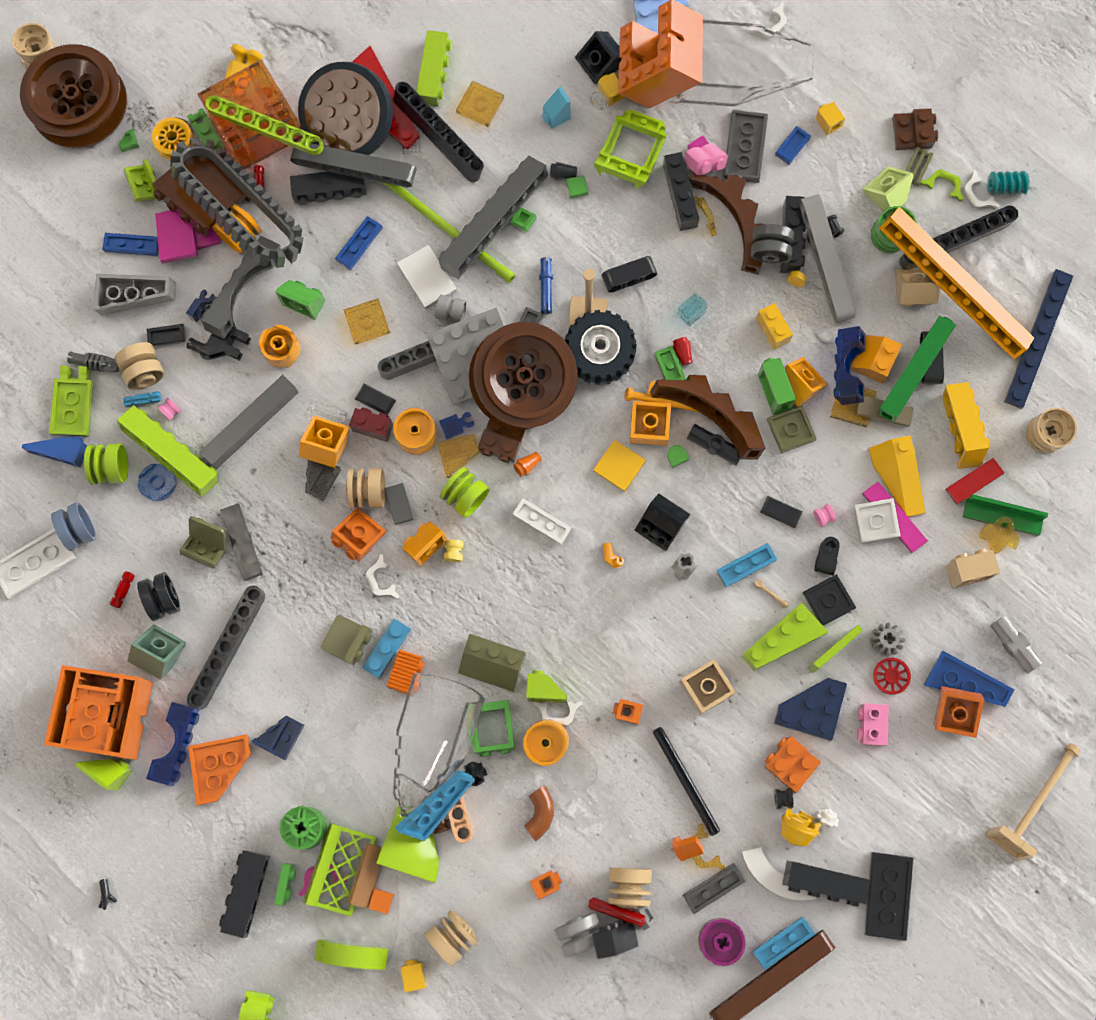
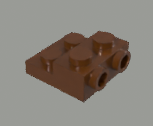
M932 108L913 109L912 113L893 114L896 150L916 149L917 146L920 149H931L935 141L938 140V131L934 130L936 114H932Z
M489 419L487 427L483 431L478 449L482 455L487 457L493 455L506 463H509V461L515 462L526 429L507 428Z

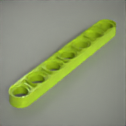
M210 96L206 100V107L209 113L311 155H318L323 151L322 140L316 135L218 96ZM213 102L220 103L216 109H211L210 105ZM229 109H236L234 115L229 116L226 114ZM246 115L253 116L250 122H244L243 118ZM268 122L269 126L266 129H261L260 124ZM280 128L286 130V133L282 136L276 134ZM294 136H303L300 142L293 141ZM312 142L319 143L317 149H311L309 146Z

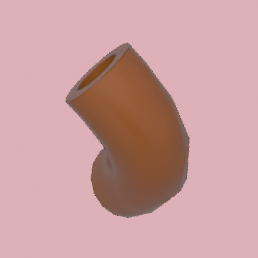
M545 785L528 796L534 805V815L524 826L535 842L547 832L554 817V802Z

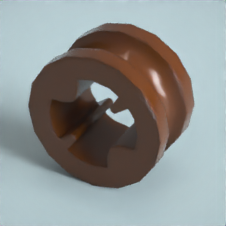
M448 819L439 823L433 832L434 835L451 829L447 825Z

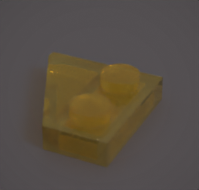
M475 434L438 442L446 478H450L455 471L467 464V461L479 454Z

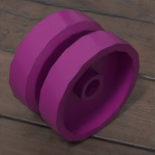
M721 917L711 919L699 931V948L704 957L715 965H732L741 958L745 951L746 941L744 933L737 924L729 919ZM718 938H724L725 942L723 945L717 942Z

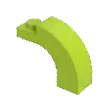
M317 939L315 960L335 966L385 970L388 948Z

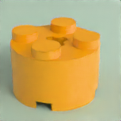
M274 325V327L264 330L259 338L261 353L272 366L288 368L298 359L300 343L290 328L284 325Z

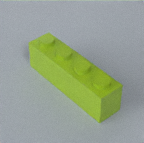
M427 30L416 92L428 105L439 106L440 99L443 100L444 89L442 85L446 83L447 78L445 67L449 66V56L447 55L448 51L452 49V40H449L448 32Z

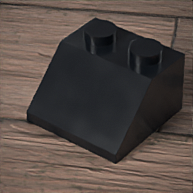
M595 31L575 56V59L594 84H597L604 75L617 72L619 70V63L622 60L619 57L620 47L608 31Z

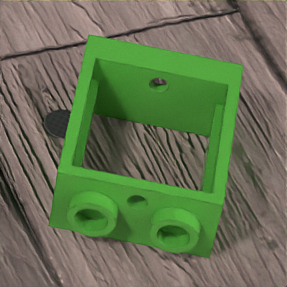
M774 357L764 360L758 372V378L774 416L790 410L796 397L781 358L774 359Z
M509 700L469 705L475 753L480 754V757L491 756V752L499 751V754L511 753V749H515ZM505 710L509 743L480 747L476 714Z

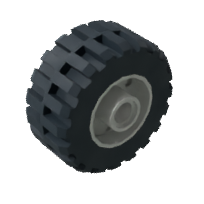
M594 310V313L586 312L583 317H578L575 323L570 325L565 342L574 355L577 377L583 378L587 383L594 382L595 385H600V383L610 384L614 380L617 381L629 371L634 362L637 345L634 337L635 333L629 327V323L626 320H622L619 314L613 315L608 310L605 312H600V310ZM602 345L605 348L603 350H598L596 346Z

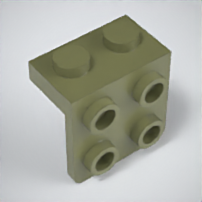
M191 516L188 520L189 537L181 547L180 555L215 569L226 553L225 531L218 525H212L201 518Z
M338 615L329 629L321 649L355 666L356 662H359L362 658V650L365 645H368L372 638V630L363 624L360 625L342 615Z

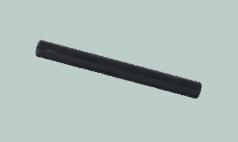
M662 727L653 730V734L708 832L711 836L716 835L720 832V828Z

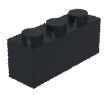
M622 920L600 926L599 931L592 933L597 959L617 956L639 946L635 926Z

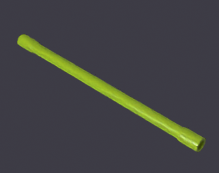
M382 183L453 239L457 238L461 233L402 186ZM483 251L478 256L481 261L492 268L505 281L511 283L514 280L516 274L500 264L488 253Z

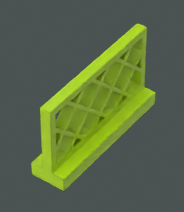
M329 822L303 902L310 906L351 916L355 905L350 904L348 910H344L339 907L337 901L345 896L349 898L351 890H347L343 881L352 876L355 877L357 870L354 871L350 863L351 860L359 856L362 857L363 854L356 841L367 838L370 839L369 844L374 845L377 837ZM341 831L349 833L352 841L343 846L339 841ZM354 843L358 853L348 858L344 848ZM341 850L346 860L335 866L332 860L333 855ZM348 863L352 873L341 878L337 868ZM335 870L339 880L328 885L326 876ZM341 883L346 893L335 898L330 888ZM328 890L333 900L326 904L318 902L320 894Z

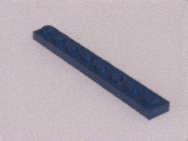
M1058 269L1054 270L1030 332L1034 339L1029 348L1022 353L1005 397V403L1020 409L1024 407L1074 275Z

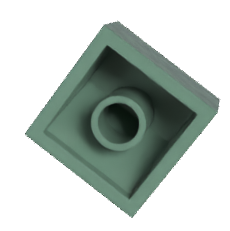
M153 624L131 644L128 662L161 680L174 666L186 642Z

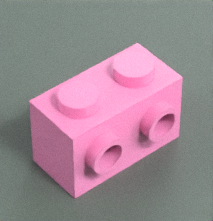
M864 703L861 705V708H858L857 718L860 720V728L857 729V740H860V745H888L889 705Z

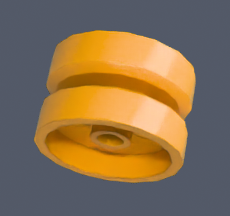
M410 408L397 416L393 432L399 446L405 452L411 455H421L434 447L437 440V429L433 418L427 411L420 408Z
M543 719L533 724L527 730L523 741V747L529 759L536 764L548 766L557 763L565 755L569 746V736L566 729L561 723L553 719ZM544 739H547L549 741V744L547 746L543 744Z

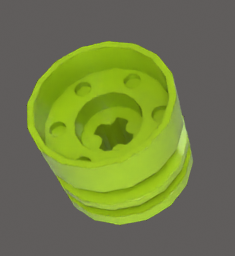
M93 444L86 447L84 469L86 478L91 485L105 484L107 479L111 484L126 482L129 463L124 444H108L106 448L102 444L97 446Z
M466 467L458 470L446 482L439 495L443 501L447 500L446 503L449 506L456 503L454 510L464 519L478 509L491 490L482 480L473 483L475 474L470 473Z

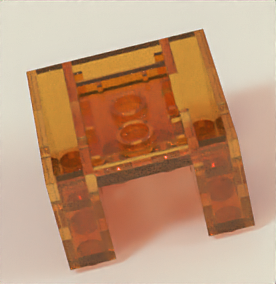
M262 59L197 93L234 161H237L242 166L241 171L289 145L210 114L205 104L210 96L221 97L301 129L294 112ZM213 102L210 105V108L216 109L219 107L220 103ZM231 109L226 113L229 116L234 115ZM246 115L243 121L250 122L253 116ZM268 122L260 124L261 129H266L269 126ZM280 128L276 134L282 136L286 133V130ZM296 135L294 136L293 141L297 142L301 140L303 136Z

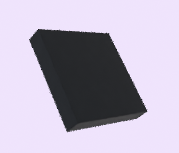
M837 574L802 593L817 620L823 626L856 609L855 604Z

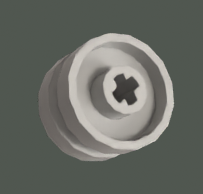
M596 912L576 917L554 929L558 940L572 938V940L564 943L561 947L565 958L595 947L592 933L599 931V929L591 932L589 930L599 924Z

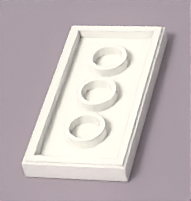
M53 528L0 560V586L7 599H12L77 560L73 551H69L64 547Z

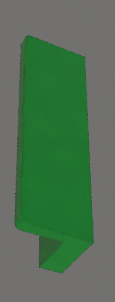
M972 494L966 499L962 517L1039 536L1041 535L1043 520L1048 517V513Z

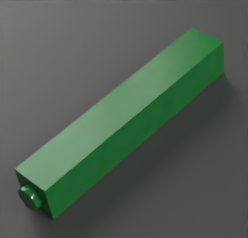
M939 315L877 414L892 423L896 421L955 328L956 324L951 319Z

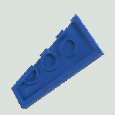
M941 651L923 684L936 689H941V686L980 693L984 697L985 702L1006 707L1015 690L945 651Z

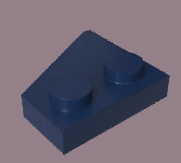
M285 716L277 724L268 728L265 733L253 739L251 743L286 761L305 725L289 716Z

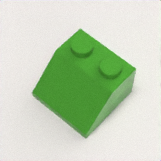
M288 280L275 291L283 306L314 320L325 302L321 291L316 288L309 289L300 281L293 282Z

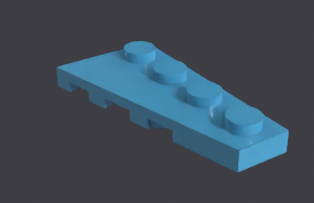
M458 770L395 828L399 833L425 841L475 779L470 774Z

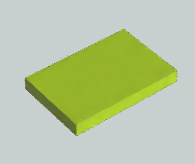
M859 625L855 626L807 668L813 673L820 669L858 636L863 629Z

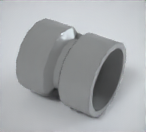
M440 295L436 305L435 318L442 320L450 318L451 322L456 323L462 321L467 301L459 298L452 300L450 296Z

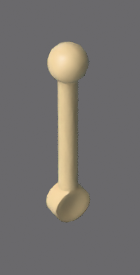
M761 580L755 581L754 585L757 588H762L765 592H767L779 603H781V606L783 608L788 607V602L785 600L783 601L772 591L766 588L762 584Z

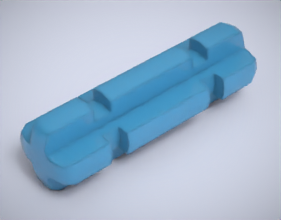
M159 391L151 394H137L133 397L125 396L123 398L124 406L132 407L134 404L138 406L150 404V402L157 403L161 401V394Z

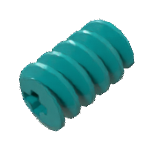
M993 171L988 176V194L993 190L994 195H997L999 190H1001V194L1005 195L1006 190H1008L1009 195H1012L1014 189L1017 195L1020 194L1021 189H1023L1024 194H1027L1029 176L1025 171H1020V173L1018 171H1013L1012 173L1010 171L1005 173Z

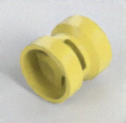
M445 540L444 547L447 552L444 553L443 560L447 562H462L463 555L460 552L463 549L464 542L460 540Z

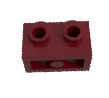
M361 407V409H354L349 427L353 432L388 442L393 422L390 416L384 413L377 415L372 413L371 410Z

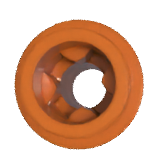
M535 451L516 460L513 468L520 477L527 476L542 461V458Z

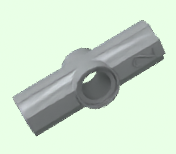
M681 553L671 568L675 571V577L681 580L688 579L697 565L694 563L693 555Z
M1006 616L1001 617L990 626L1003 642L1002 645L1005 651L1011 657H1015L1027 674L1042 664L1041 660L1029 647L1028 639L1014 628Z

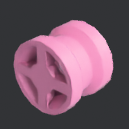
M167 398L163 405L157 407L170 421L176 413L181 412V409L170 398Z
M829 504L824 505L822 509L813 511L817 523L822 528L827 523L836 521V515Z

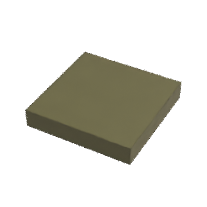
M803 405L767 418L768 425L781 454L817 440Z

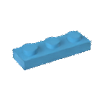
M766 543L717 569V573L727 588L777 561V558L769 544Z
M393 619L362 668L380 679L411 629L398 620Z
M801 917L752 952L765 970L813 937L815 933L804 917Z

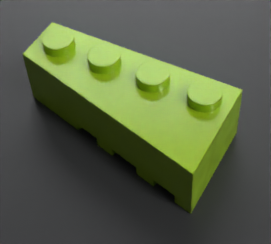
M801 603L741 657L753 671H756L825 636L828 631Z

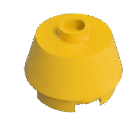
M786 809L785 814L781 816V836L792 845L806 847L820 833L819 828L821 824L814 823L815 818L805 812L799 811V814L792 813V809Z

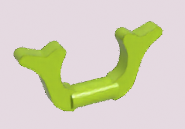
M943 169L935 171L930 178L920 182V185L933 189L936 178L946 179L955 186L954 191L950 194V198L955 197L960 202L964 199L960 192V177Z

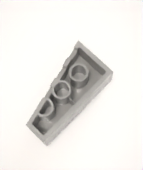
M96 274L93 310L103 315L174 301L176 282L170 277Z

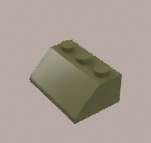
M469 634L458 674L514 692L526 652Z

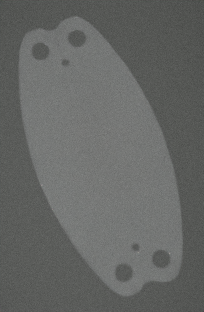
M349 765L340 766L335 772L329 774L324 771L312 773L305 786L302 806L312 807L321 811L326 818L327 825L330 822L376 836L374 845L382 847L388 830L374 797L359 773ZM344 775L351 776L353 780L352 785L348 788L340 784V779ZM318 781H322L326 785V790L322 794L315 793L313 789L314 784ZM335 795L338 796V800L336 801L333 799ZM302 824L300 825V830L305 831L306 827ZM341 831L339 841L343 846L352 841L349 833ZM362 838L356 841L360 851L364 850L366 843H370V839ZM322 843L315 848L300 850L303 877L307 869L315 866ZM354 843L344 848L348 858L358 853ZM341 850L336 852L332 858L335 866L346 860ZM360 856L350 861L354 871L358 870L361 861ZM348 863L337 868L342 877L352 873ZM381 865L374 888L394 894L388 914L356 905L351 916L316 906L311 907L325 940L353 945H364L365 943L367 946H374L377 942H383L386 948H388L387 964L394 953L397 939L399 883L397 870ZM331 872L326 876L328 885L333 884L334 881ZM354 876L348 878V882H344L348 891L352 889ZM341 883L330 888L335 898L346 893ZM328 890L320 894L318 902L326 904L333 900ZM348 896L337 901L339 907L344 910H348L350 905L347 903ZM362 935L366 936L365 940H361ZM344 967L349 972H356L362 970L359 968Z

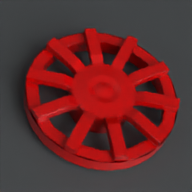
M890 657L881 660L875 666L873 680L880 691L895 695L903 692L909 686L911 673L908 666L902 660ZM888 661L889 669L883 665L884 662ZM891 661L897 662L895 668H892ZM900 664L904 667L902 671L897 670ZM879 667H881L885 672L882 673L878 672L877 670ZM906 672L907 678L901 677V674ZM877 675H881L884 678L877 680ZM886 681L884 687H882L879 683ZM898 681H905L906 684L902 686ZM895 683H896V685L900 688V690L895 691V689H894V684H895ZM889 684H891V691L886 690Z

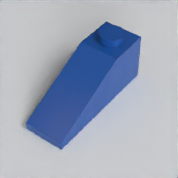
M72 436V438L60 437L22 444L21 448L28 453L81 468L87 445L83 443V439Z

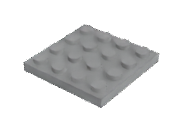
M497 307L426 334L453 405L473 398L469 386L470 362L479 344L491 333L504 326ZM507 357L505 362L508 366L512 367L513 360ZM500 374L499 382L506 384V377Z

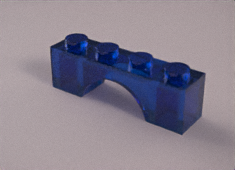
M860 326L838 329V336L835 338L837 354H835L836 371H834V379L836 381V388L833 389L834 398L841 405L864 402V384L858 377L851 375L850 369L854 359L859 354L865 352L866 334Z
M171 702L165 721L173 728L175 742L173 748L166 756L152 759L146 779L168 786H174L179 781L181 774L179 769L181 763L183 764L186 760L187 752L185 751L187 745L193 739V727L199 721L200 714H198V709Z

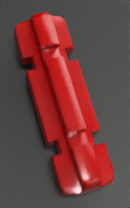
M255 165L254 179L257 181L256 186L260 184L264 188L263 165Z
M124 571L121 577L123 579L122 581L120 580L114 592L115 597H112L110 601L111 606L115 608L121 607L122 599H125L131 586L129 583L135 577L133 573Z

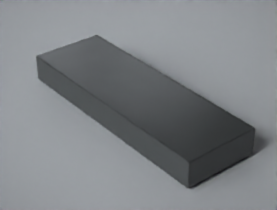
M733 863L683 894V897L693 914L743 884L745 880L737 866Z

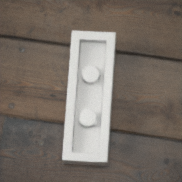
M525 499L521 500L513 513L514 517L560 545L563 544L572 530L568 525Z

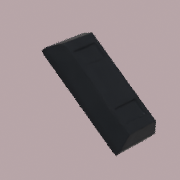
M184 324L148 328V343L157 346L185 342Z
M363 383L355 397V400L386 415L389 414L396 402V399Z
M767 496L760 513L793 528H796L803 512L771 496Z

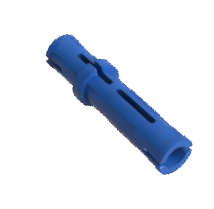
M546 257L540 259V311L542 314H545V311L546 314L552 313L553 274L551 270L552 259L549 257L547 261Z

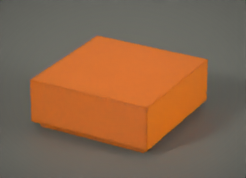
M374 888L368 909L388 914L394 894Z

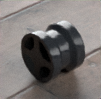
M786 788L785 791L774 789L776 809H781L782 807L793 808L794 802L791 788Z

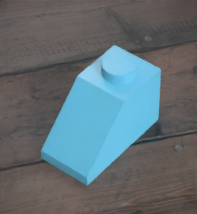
M562 87L558 88L543 105L542 118L546 124L549 123L552 129L571 119V101Z

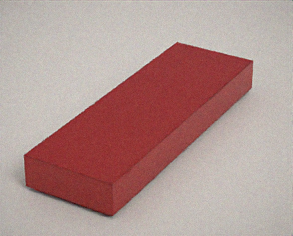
M992 458L945 490L955 504L958 505L970 495L1002 476L1004 471L996 460Z

